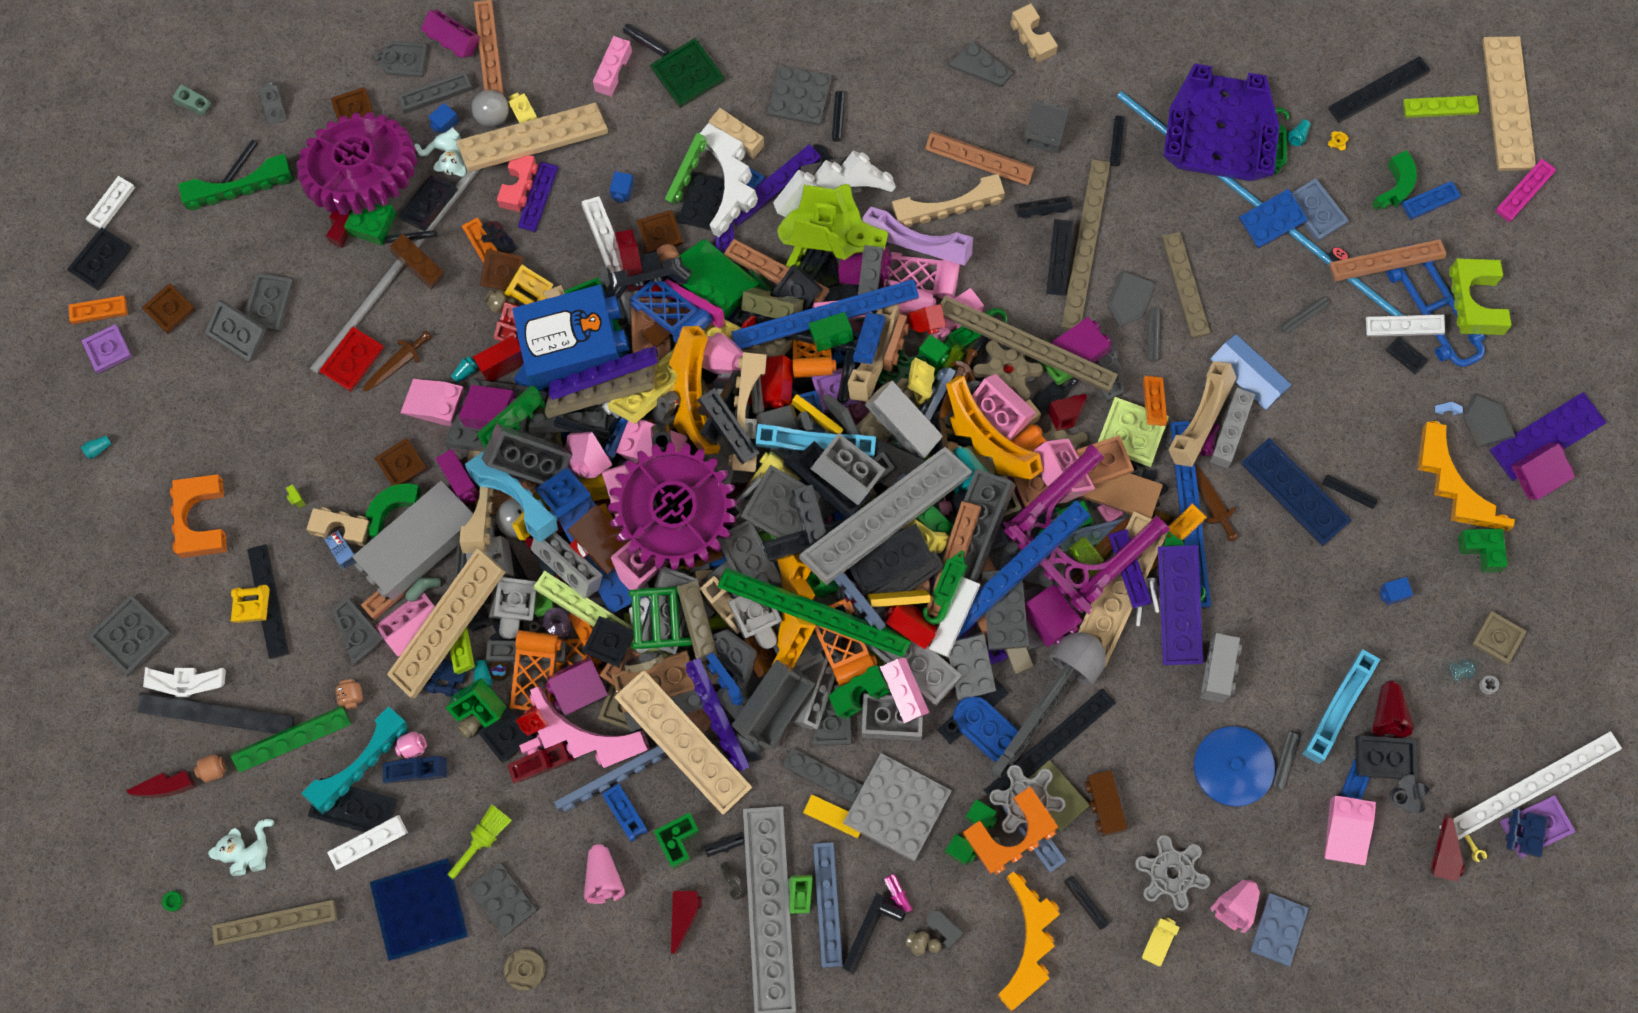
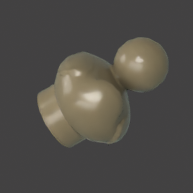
M490 290L484 302L489 305L492 312L502 313L504 302L517 304V299L511 295L504 294L505 291L496 290L495 292Z
M911 931L906 940V947H909L911 952L917 957L924 954L927 947L932 953H938L942 948V944L937 938L930 940L929 934L924 931L918 933Z

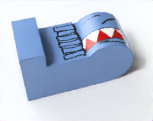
M338 530L324 539L343 569L356 562L352 557L355 554Z

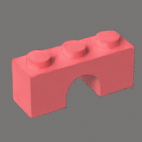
M530 155L509 162L508 170L510 175L518 177L519 180L514 185L502 184L497 197L499 207L520 212L521 208L525 207L527 201L526 193L531 190L533 184L532 176L536 175L538 170V164H536L534 156Z

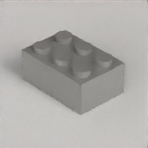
M839 433L811 468L857 505L860 504L885 471L884 467Z
M1216 633L1211 639L1200 698L1224 703L1228 698L1230 699L1231 694H1234L1236 683H1233L1234 675H1237L1239 668L1236 660L1242 650V645L1239 644L1240 638Z
M864 694L862 738L921 741L923 716L904 723L892 695H885L880 699L869 696V694Z

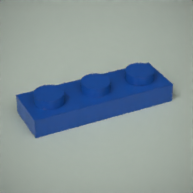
M1450 181L1404 201L1402 207L1409 219L1413 220L1458 200L1461 195L1454 183Z
M866 313L853 356L854 362L873 364L886 320L885 315Z

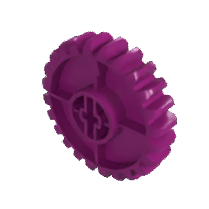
M372 112L366 113L364 117H361L360 113H354L351 119H347L344 115L339 117L338 123L333 121L327 122V129H317L315 131L317 137L308 138L305 142L308 148L301 149L299 153L301 159L297 161L298 179L306 196L313 200L316 206L325 207L327 212L332 213L338 209L340 215H346L350 210H353L355 215H359L364 208L372 212L375 211L376 204L386 206L388 204L387 198H397L400 196L398 189L408 187L409 182L407 179L414 176V167L417 165L416 149L408 131L404 127H400L399 122L395 119L389 120L383 114L376 118Z
M668 442L666 452H662L660 447L654 444L652 445V456L648 457L645 452L640 450L637 452L639 464L629 460L625 462L628 475L623 473L616 474L615 479L622 488H611L609 493L619 502L609 504L608 511L620 516L614 518L610 524L612 528H623L617 536L618 542L631 541L627 549L629 555H633L639 550L642 551L640 559L642 564H646L651 557H654L656 569L660 570L666 560L670 561L671 569L677 571L679 561L684 560L686 566L691 569L694 566V556L697 555L700 560L707 562V548L715 552L721 550L720 543L716 539L717 537L729 539L730 532L723 525L735 523L736 518L726 511L735 509L737 501L726 497L734 492L735 487L732 484H722L727 478L728 472L726 470L714 471L718 463L716 458H712L706 463L703 461L705 450L699 449L693 456L690 454V445L688 443L682 446L680 452H676L673 442ZM670 489L679 490V491H678L676 494H674V495L672 494V492H670V493H668V494L665 495V492H664V491L670 490ZM686 494L688 496L678 504V512L675 513L672 509L661 519L658 518L668 508L667 502L669 500L674 504L683 495ZM660 495L662 497L661 506L654 511L655 499ZM691 502L692 511L686 519L683 515L684 507ZM671 518H673V520H677L680 518V520L682 521L677 524L666 523Z

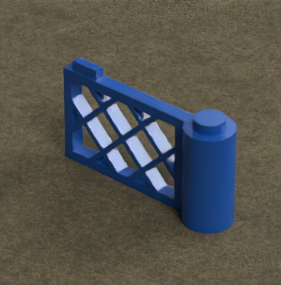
M651 280L630 299L633 308L638 312L642 310L673 335L675 343L678 341L683 326H700L704 330L712 323V318L706 310L695 307L663 281L652 283ZM657 284L662 288V292H651V288ZM640 297H649L650 303H641L638 299ZM652 297H663V303H652ZM665 297H674L676 303H665ZM679 307H687L691 311L688 314H679ZM652 308H663L664 314H656L652 311ZM666 308H677V314H666ZM666 319H677V323L672 327L666 322Z

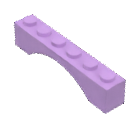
M870 207L863 216V222L888 232V243L964 266L972 256L973 237L957 232L944 236L921 234L902 225L889 212Z

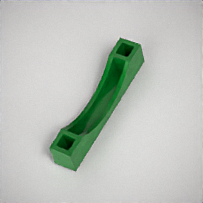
M281 154L267 158L253 173L233 182L209 183L192 179L178 183L182 203L186 209L197 210L200 206L206 204L215 205L218 201L224 199L233 200L238 195H250L259 189L268 190L273 185H286L289 181L294 180L287 156Z

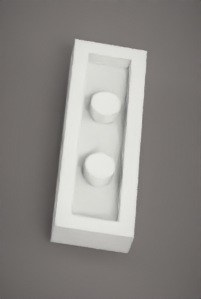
M118 176L87 216L86 220L99 229L101 227L105 228L135 189V186Z

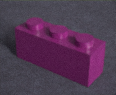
M440 10L428 11L421 28L429 38L439 41L442 47L451 49L460 58L471 56L480 38Z

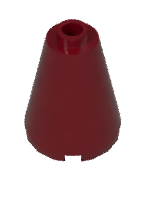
M1387 681L1381 686L1372 726L1373 733L1376 736L1385 737V734H1393L1394 738H1404L1413 733L1414 725L1403 689L1396 681Z

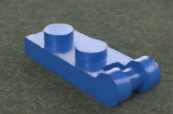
M713 652L706 656L709 663L706 665L712 675L716 673L718 676L717 681L721 688L728 690L732 704L736 706L741 705L743 697L739 687Z
M620 784L615 785L602 794L631 842L636 840L635 837L638 835H644L648 832ZM636 822L638 827L631 830L629 825Z

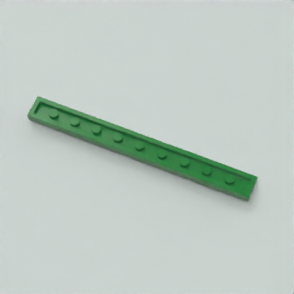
M726 567L718 582V588L900 657L904 656L911 643L910 639L900 633L887 628L879 631L875 625L871 627L866 620Z

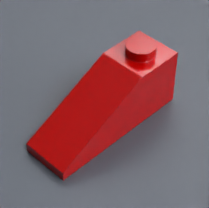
M941 304L923 307L906 314L907 324L910 325L909 328L919 333L928 332V335L939 333V329L946 327Z

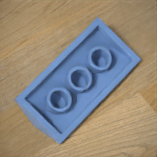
M1237 334L1225 342L1210 358L1212 362L1231 363L1236 375L1235 383L1243 390L1255 394L1254 400L1265 410L1291 386L1282 375Z

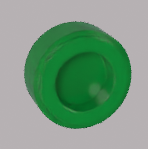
M176 891L167 892L162 898L163 908L170 912L178 911L184 902L183 896Z

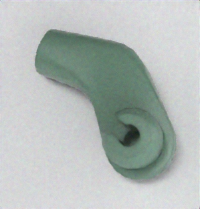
M419 578L406 592V599L410 602H415L425 590L440 587V578Z

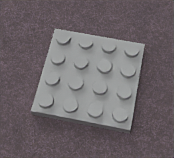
M881 753L843 824L915 862L952 790Z

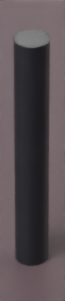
M255 140L250 141L221 183H228L233 180L258 145Z
M430 230L406 233L404 235L409 240L437 237V231ZM402 234L386 236L385 242L393 243Z

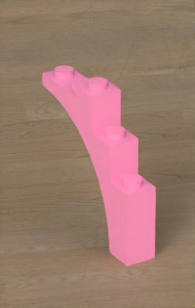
M542 686L530 690L532 704L537 706V709L549 724L547 727L539 730L537 735L544 748L567 740L568 744H566L570 755L576 758L596 750L597 762L599 765L602 764L603 768L651 749L644 730L628 735L616 736L602 735L584 730L571 723L557 711L548 699Z

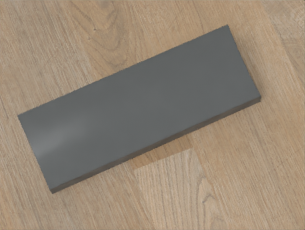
M979 469L975 470L964 498V502L982 507L965 557V565L968 567L963 576L976 583L979 581L1016 487L1013 481ZM946 548L944 549L943 554L941 556V561L943 560ZM938 572L933 576L935 580L937 578Z

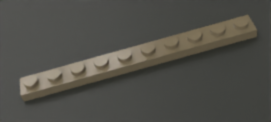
M1094 159L1091 162L1061 329L1069 330L1082 321L1110 162Z
M944 296L940 303L944 318L1110 393L1118 374L952 298Z

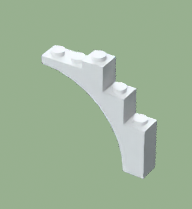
M708 123L700 134L707 139L706 149L719 161L725 177L723 200L716 216L710 223L713 234L720 237L722 233L727 231L730 223L739 216L740 211L743 210L748 213L756 205L758 198L755 190L745 185L749 183L752 174L749 166L741 162L746 153L743 142Z
M853 150L841 166L836 162L831 163L825 160L814 176L809 172L805 173L798 170L773 203L777 214L786 217L792 210L799 207L804 184L829 189H836L840 185L849 184L851 187L869 186L890 192L896 186L890 173L878 170L874 165L870 164V159L866 154Z

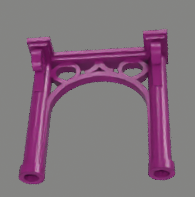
M1092 444L1014 519L1003 523L1006 527L1004 532L1014 542L1016 540L1019 541L1017 546L1021 550L1034 540L1031 537V530L1034 527L1046 529L1051 524V515L1057 502L1104 459V456ZM1046 510L1044 523L1035 522ZM1156 515L1117 553L1104 562L1097 564L1080 563L1069 558L1057 547L1037 567L1041 565L1046 570L1043 574L1051 582L1055 580L1059 584L1056 588L1064 596L1068 594L1072 598L1069 602L1080 613L1085 611L1089 615L1091 613L1090 610L1093 608L1090 603L1100 597L1103 589L1162 534L1165 535L1170 529ZM1067 562L1070 563L1064 570V577L1054 568L1053 565L1055 563H1063L1065 565ZM1071 569H1082L1084 578L1080 583H1074L1070 579L1069 572ZM1101 569L1089 580L1088 570Z

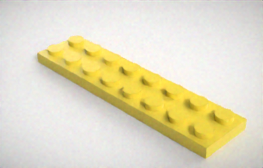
M725 320L723 327L718 328L710 324L703 331L707 336L713 337L715 336L714 333L719 332L733 340L731 332L739 330L741 327ZM674 349L658 361L653 389L611 400L607 404L609 410L635 424L657 406V399L659 397L667 395L669 391H674L678 375L669 365Z

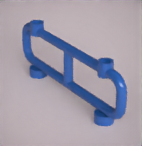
M1436 260L1422 263V265L1426 267L1445 298L1427 306L1402 267L1387 270V276L1392 283L1402 281L1422 315H1431L1430 312L1449 304L1457 317V310L1454 308L1455 299L1433 265ZM1468 334V339L1472 345H1475L1477 353L1466 359H1460L1456 355L1445 335H1435L1441 346L1435 348V354L1441 362L1450 358L1455 365L1466 367L1481 360L1485 354V348L1481 342L1485 339L1484 334Z

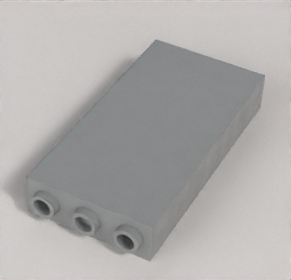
M440 481L353 555V559L357 562L354 566L361 573L365 571L368 574L365 578L373 586L375 584L379 586L377 591L384 598L388 596L394 601L460 544L461 526H465L469 522L473 513Z

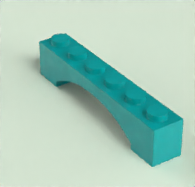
M389 706L374 720L376 729L371 741L363 753L350 766L330 778L321 781L315 779L301 793L321 814L329 811L334 806L335 801L340 796H344L349 791V787L354 782H358L363 777L364 772L369 767H373L377 763L378 758L383 753L388 752L392 748L393 743L407 732L408 725L406 721Z

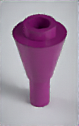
M1213 424L1199 452L1200 455H1213L1216 435L1220 429L1218 424Z

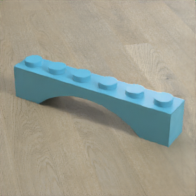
M758 424L756 447L779 449L780 447L785 450L793 451L796 449L803 452L815 441L825 450L837 434L808 432ZM841 434L869 457L874 458L876 437Z
M484 451L465 464L469 477L480 487L500 490L510 495L520 504L524 510L527 532L539 543L558 530L556 515L552 511H547L544 504L540 500H536L530 490L524 489L517 478H512L509 473L488 467L481 459Z
M1364 649L1356 655L1304 748L1302 755L1317 764L1325 760L1348 713L1380 661L1378 657Z

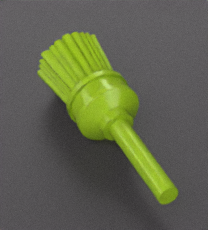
M491 804L480 824H477L476 828L470 832L473 838L470 842L472 845L447 875L454 880L478 849L481 850L482 847L491 848L492 843L497 840L495 837L512 820Z

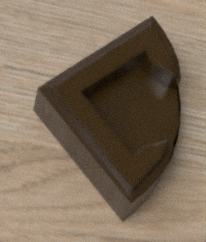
M1154 509L1153 517L1157 515L1164 522H1172V516Z

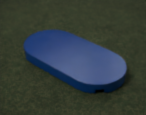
M980 697L962 699L956 705L953 712V720L958 723V730L994 762L998 761L1019 731L986 700Z

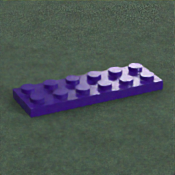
M1584 392L1517 432L1515 438L1505 440L1489 451L1513 482L1517 479L1511 467L1514 463L1547 443H1559L1563 449H1566L1607 422Z
M1198 545L1158 547L1163 665L1203 664Z

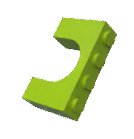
M1457 258L1449 268V276L1452 278L1451 290L1455 297L1454 308L1457 310V326H1459L1460 334L1505 335L1512 326L1509 309L1484 308L1472 299L1469 292V287L1474 285L1496 286L1503 277L1501 260Z

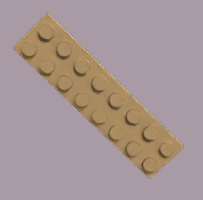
M1484 37L1482 41L1497 170H1532L1536 162L1520 37Z
M592 103L456 140L467 172L608 134V129L597 104Z
M1134 511L1126 527L1130 539L1152 519ZM1167 533L1165 535L1162 534L1137 557L1144 580H1146L1158 554V547H1161ZM1121 573L1103 589L1100 597L1091 603L1093 607L1090 610L1091 613L1089 615L1086 613L1078 633H1088L1100 641L1106 654L1104 668L1132 611Z
M479 548L472 554L387 674L410 698L415 699L506 572Z
M646 671L640 672L614 696L722 815L752 788Z

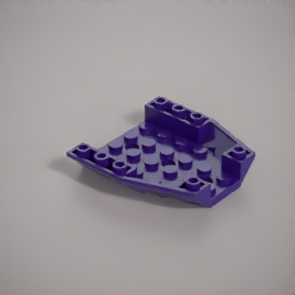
M1194 64L1169 109L1163 156L1176 168L1246 181L1272 176L1275 169L1279 123L1267 76L1248 73L1246 80L1211 75L1212 66ZM1226 92L1229 94V97H1222L1220 93ZM1222 123L1224 124L1225 128L1220 129L1217 127L1216 124ZM1212 155H1219L1221 160H1215Z

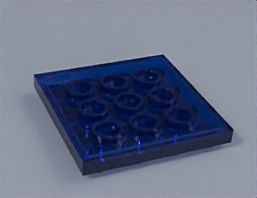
M449 858L370 882L388 961L469 937L455 880L447 875L452 869Z

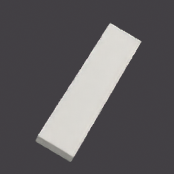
M1444 315L1366 317V336L1445 334Z
M963 577L953 603H951L946 617L940 623L937 633L929 647L931 651L949 657L979 590V583Z
M398 815L327 853L335 869L338 870L407 834L408 831Z

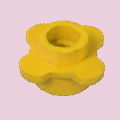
M1332 132V138L1328 142V146L1330 148H1338L1340 151L1345 150V144L1349 137L1343 132Z

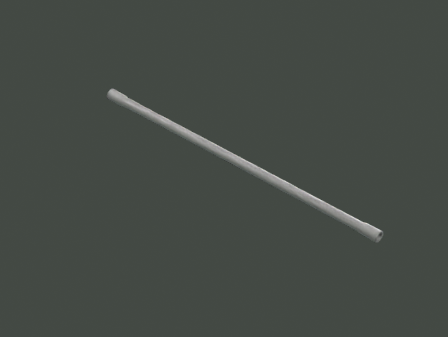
M480 169L466 172L456 185L458 191L426 231L435 228ZM425 239L412 240V242L419 248ZM398 259L323 354L310 367L312 372H315L318 376L320 375L319 370L350 329L359 324L401 271L404 265Z

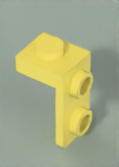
M516 92L509 96L510 100L507 101L509 108H512L519 123L537 119L524 93L519 94Z
M916 519L902 528L904 530L916 523L930 551L934 550L936 553H942L950 537L945 532L931 531Z
M1164 917V920L1161 918L1157 920L1143 952L1142 959L1156 966L1162 965L1171 941L1177 935L1180 928L1175 925V921Z

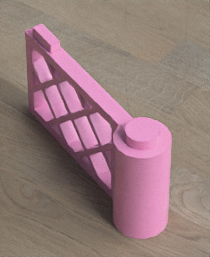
M891 252L892 260L898 261L901 266L894 271L888 266L891 272L889 278L894 276L900 283L912 278L917 284V289L920 288V290L931 293L940 299H943L944 296L952 299L955 298L960 264L944 259L902 256V253ZM911 263H917L919 268L911 273L907 266ZM929 265H937V270L931 275L925 270ZM905 269L909 275L900 280L896 273ZM923 271L927 277L919 282L914 276ZM930 280L934 284L933 290H925L922 285Z

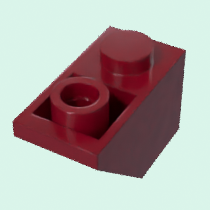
M1086 393L1062 400L1058 399L1050 403L1048 415L1056 431L1072 428L1076 425L1085 406Z

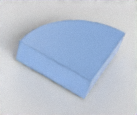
M1454 402L1436 405L1435 412L1444 414V412L1453 411V415L1463 413V406Z

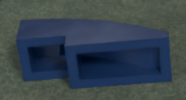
M441 756L421 759L410 758L383 763V783L447 778V758Z

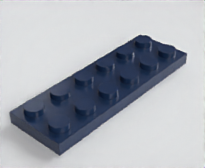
M1270 438L1241 462V465L1322 547L1351 522V519Z

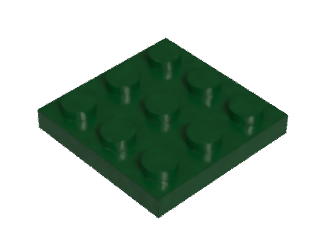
M696 38L650 64L651 70L679 108L725 81V77Z

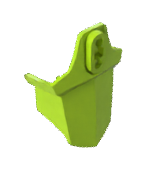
M804 184L799 207L792 210L777 229L778 237L783 244L832 251L836 258L846 260L854 253L863 252L864 245L884 247L885 249L888 238L887 231L862 221L849 184L840 185L836 189Z

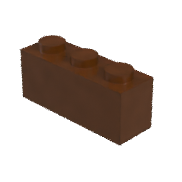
M404 234L390 245V253L429 289L432 290L444 278V271Z
M1112 770L1088 775L1084 785L1087 794H1091L1092 801L1089 803L1092 813H1096L1097 821H1095L1097 832H1101L1102 837L1126 832L1128 828Z

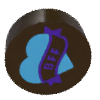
M493 662L489 668L491 677L496 681L505 680L510 672L505 662Z

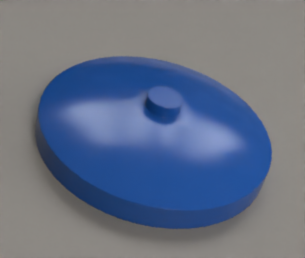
M1230 726L1217 729L1203 739L1194 756V773L1200 788L1212 800L1225 806L1241 807L1256 802L1269 790L1274 779L1275 763L1269 746L1259 735L1242 727Z

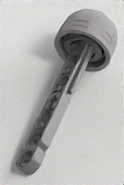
M1083 632L1073 633L1064 637L1055 647L1049 657L1062 671L992 769L994 775L1002 779L1007 774L1009 767L1013 766V763L1018 759L1074 678L1087 686H1092L1104 669L1106 654L1102 644L1094 636Z

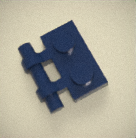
M442 660L430 677L432 678L431 682L426 683L422 690H427L428 693L433 694L435 692L443 693L445 696L452 697L462 690L455 688V684H464L466 672L456 674L454 673L452 661ZM438 680L449 681L447 686L438 685Z
M1512 809V815L1509 816L1508 820L1510 824L1509 834H1506L1505 839L1507 841L1506 849L1514 851L1515 845L1518 844L1520 845L1519 853L1538 858L1542 857L1548 817L1527 812L1524 819H1521V810ZM1518 826L1523 827L1521 837L1517 836Z

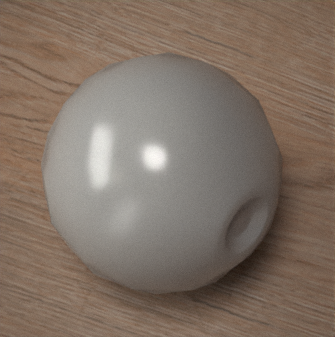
M485 90L475 96L472 102V113L479 124L485 127H495L506 121L509 114V105L502 93L496 90Z
M514 498L506 500L499 506L496 512V524L504 535L518 538L511 524L524 510Z

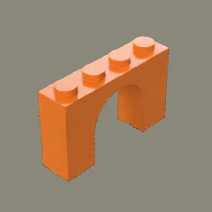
M216 474L172 480L170 495L173 498L171 513L174 517V523H172V532L175 535V542L172 544L174 553L180 558L227 552L226 533L222 529L197 532L190 530L187 524L188 512L197 502L224 497L223 479Z
M1031 786L1012 798L1027 822V833L1021 843L1013 847H1004L997 844L981 821H978L962 832L989 874L994 872L997 875L1006 869L1004 864L1010 860L1014 863L1022 858L1021 853L1028 849L1030 852L1040 845L1038 843L1039 840L1044 837L1048 840L1057 834L1055 832V829L1058 828L1057 824Z

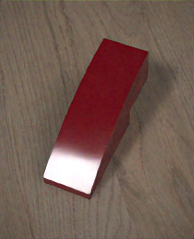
M337 209L329 216L333 225L326 234V237L331 244L343 248L349 236L344 226L351 210L346 215H340Z
M560 742L545 750L540 749L508 764L507 767L513 784L574 762L573 755L569 754L566 747L568 743Z
M184 770L172 777L163 772L126 791L127 794L133 797L160 798L184 793L196 788L191 773Z

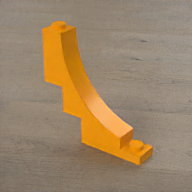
M1438 421L1427 422L1422 429L1417 470L1436 473L1434 495L1453 499L1450 521L1510 531L1514 527L1515 519H1511L1507 515L1495 516L1496 505L1476 494L1463 481L1455 469L1447 447V425H1442Z
M800 554L777 560L781 573L782 588L813 600L815 594L806 581L811 570L799 559ZM782 612V621L776 642L780 650L773 663L778 659L794 668L816 625Z

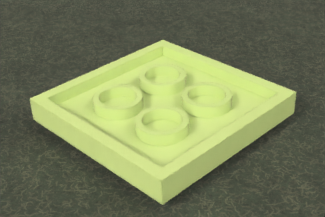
M1115 397L1098 442L1120 435L1129 459L1151 467L1165 426L1148 425L1146 423L1145 407Z

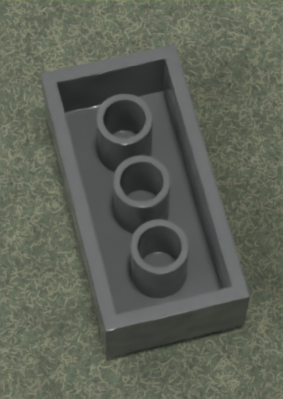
M496 424L481 459L488 467L543 484L568 466L572 454L564 446Z

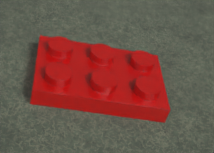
M352 327L319 371L338 385L352 392L383 351L384 346L355 327Z

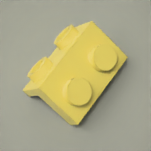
M915 357L911 362L907 388L919 394L917 403L922 404L933 393L931 388L935 380V368Z

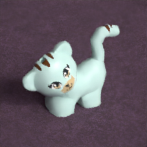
M453 127L436 136L424 150L421 149L419 144H414L416 154L419 156H428L435 148L445 151L440 156L439 161L435 163L433 170L461 177L466 174V167L456 142L461 137Z
M266 818L258 821L254 828L258 840L245 848L244 841L241 839L240 831L236 828L231 829L228 835L221 838L217 842L216 847L209 851V856L224 863L235 862L230 867L232 876L245 875L248 866L253 872L264 870L266 868L265 859L268 847L263 827L273 826V819Z

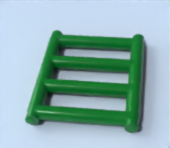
M677 586L628 591L629 597H632L634 630L632 649L692 645L691 637L680 638L677 598L679 593ZM659 595H669L672 639H661ZM651 596L653 640L642 641L640 597Z

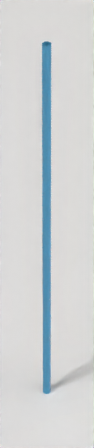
M1122 91L1117 95L1120 100L1166 135L1167 127ZM1217 176L1255 207L1262 204L1260 200L1232 178ZM1293 229L1288 232L1316 256L1330 265L1332 261L1329 255L1299 231ZM1357 277L1347 279L1392 316H1404Z

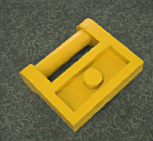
M521 265L504 294L511 295L524 304H530L535 301L514 289L516 285L537 297V301L546 299L544 292L550 290L554 284Z
M259 585L256 588L242 589L238 587L232 589L231 622L243 623L266 620L269 599V587L267 585ZM259 595L258 600L243 601L245 596Z

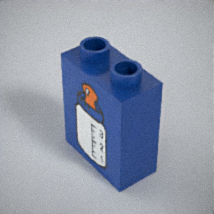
M601 284L512 308L526 375L532 386H535L538 390L548 388L549 383L556 379H562L573 373L585 371L590 367L602 365L607 361L621 358V353L630 351L624 329L615 331L613 323L614 319L622 317L616 295L606 297Z

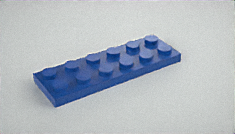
M591 496L582 504L572 508L566 515L557 517L570 542L574 538L567 530L596 505ZM587 555L584 559L603 575L598 592L610 613L613 614L631 604L632 597H629V589L620 581L616 569L614 568L606 575L593 559Z

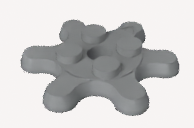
M1013 765L1007 770V775L1011 781L1010 788L1005 791L994 790L989 796L993 804L1003 805L1008 811V816L1002 823V828L1007 833H1013L1019 824L1027 823L1024 815L1012 798L1030 786L1048 812H1060L1065 808L1064 799L1053 797L1047 792V785L1052 780V772L1048 769H1042L1035 778L1028 779L1023 775L1022 769L1019 766Z
M1162 835L1157 839L1158 856L1153 859L1141 856L1137 858L1135 866L1139 871L1146 872L1151 877V884L1145 888L1143 893L1147 901L1153 902L1160 895L1168 894L1173 899L1174 907L1179 911H1183L1189 905L1186 896L1188 889L1196 887L1204 890L1209 887L1210 879L1207 875L1200 874L1194 869V862L1202 853L1198 845L1191 844L1185 851L1178 852L1173 848L1171 839L1166 835ZM1172 867L1177 870L1178 875L1175 879L1168 877V868Z

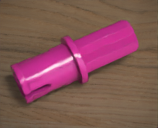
M891 874L887 876L885 882L892 895L891 899H894L897 907L905 910L906 913L913 910L904 894L906 891L902 890L896 875Z

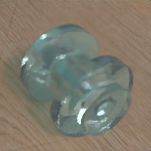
M1463 660L1462 665L1457 666L1455 662L1449 665L1454 682H1459L1460 677L1463 676L1466 679H1472L1473 674H1475L1474 665L1469 663L1468 660Z

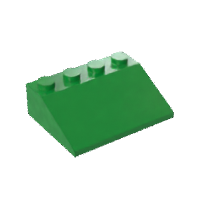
M705 238L680 255L683 266L692 272L686 284L682 285L667 276L668 280L693 292L701 299L707 300L708 303L715 307L721 308L724 312L725 320L742 304L743 292L751 288H757L760 285L759 282Z

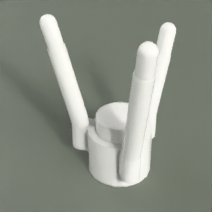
M1147 578L1145 583L1149 595L1153 599L1155 612L1158 613L1159 608L1156 596L1158 595L1160 601V587L1156 578ZM1139 607L1137 611V626H1140L1142 607Z

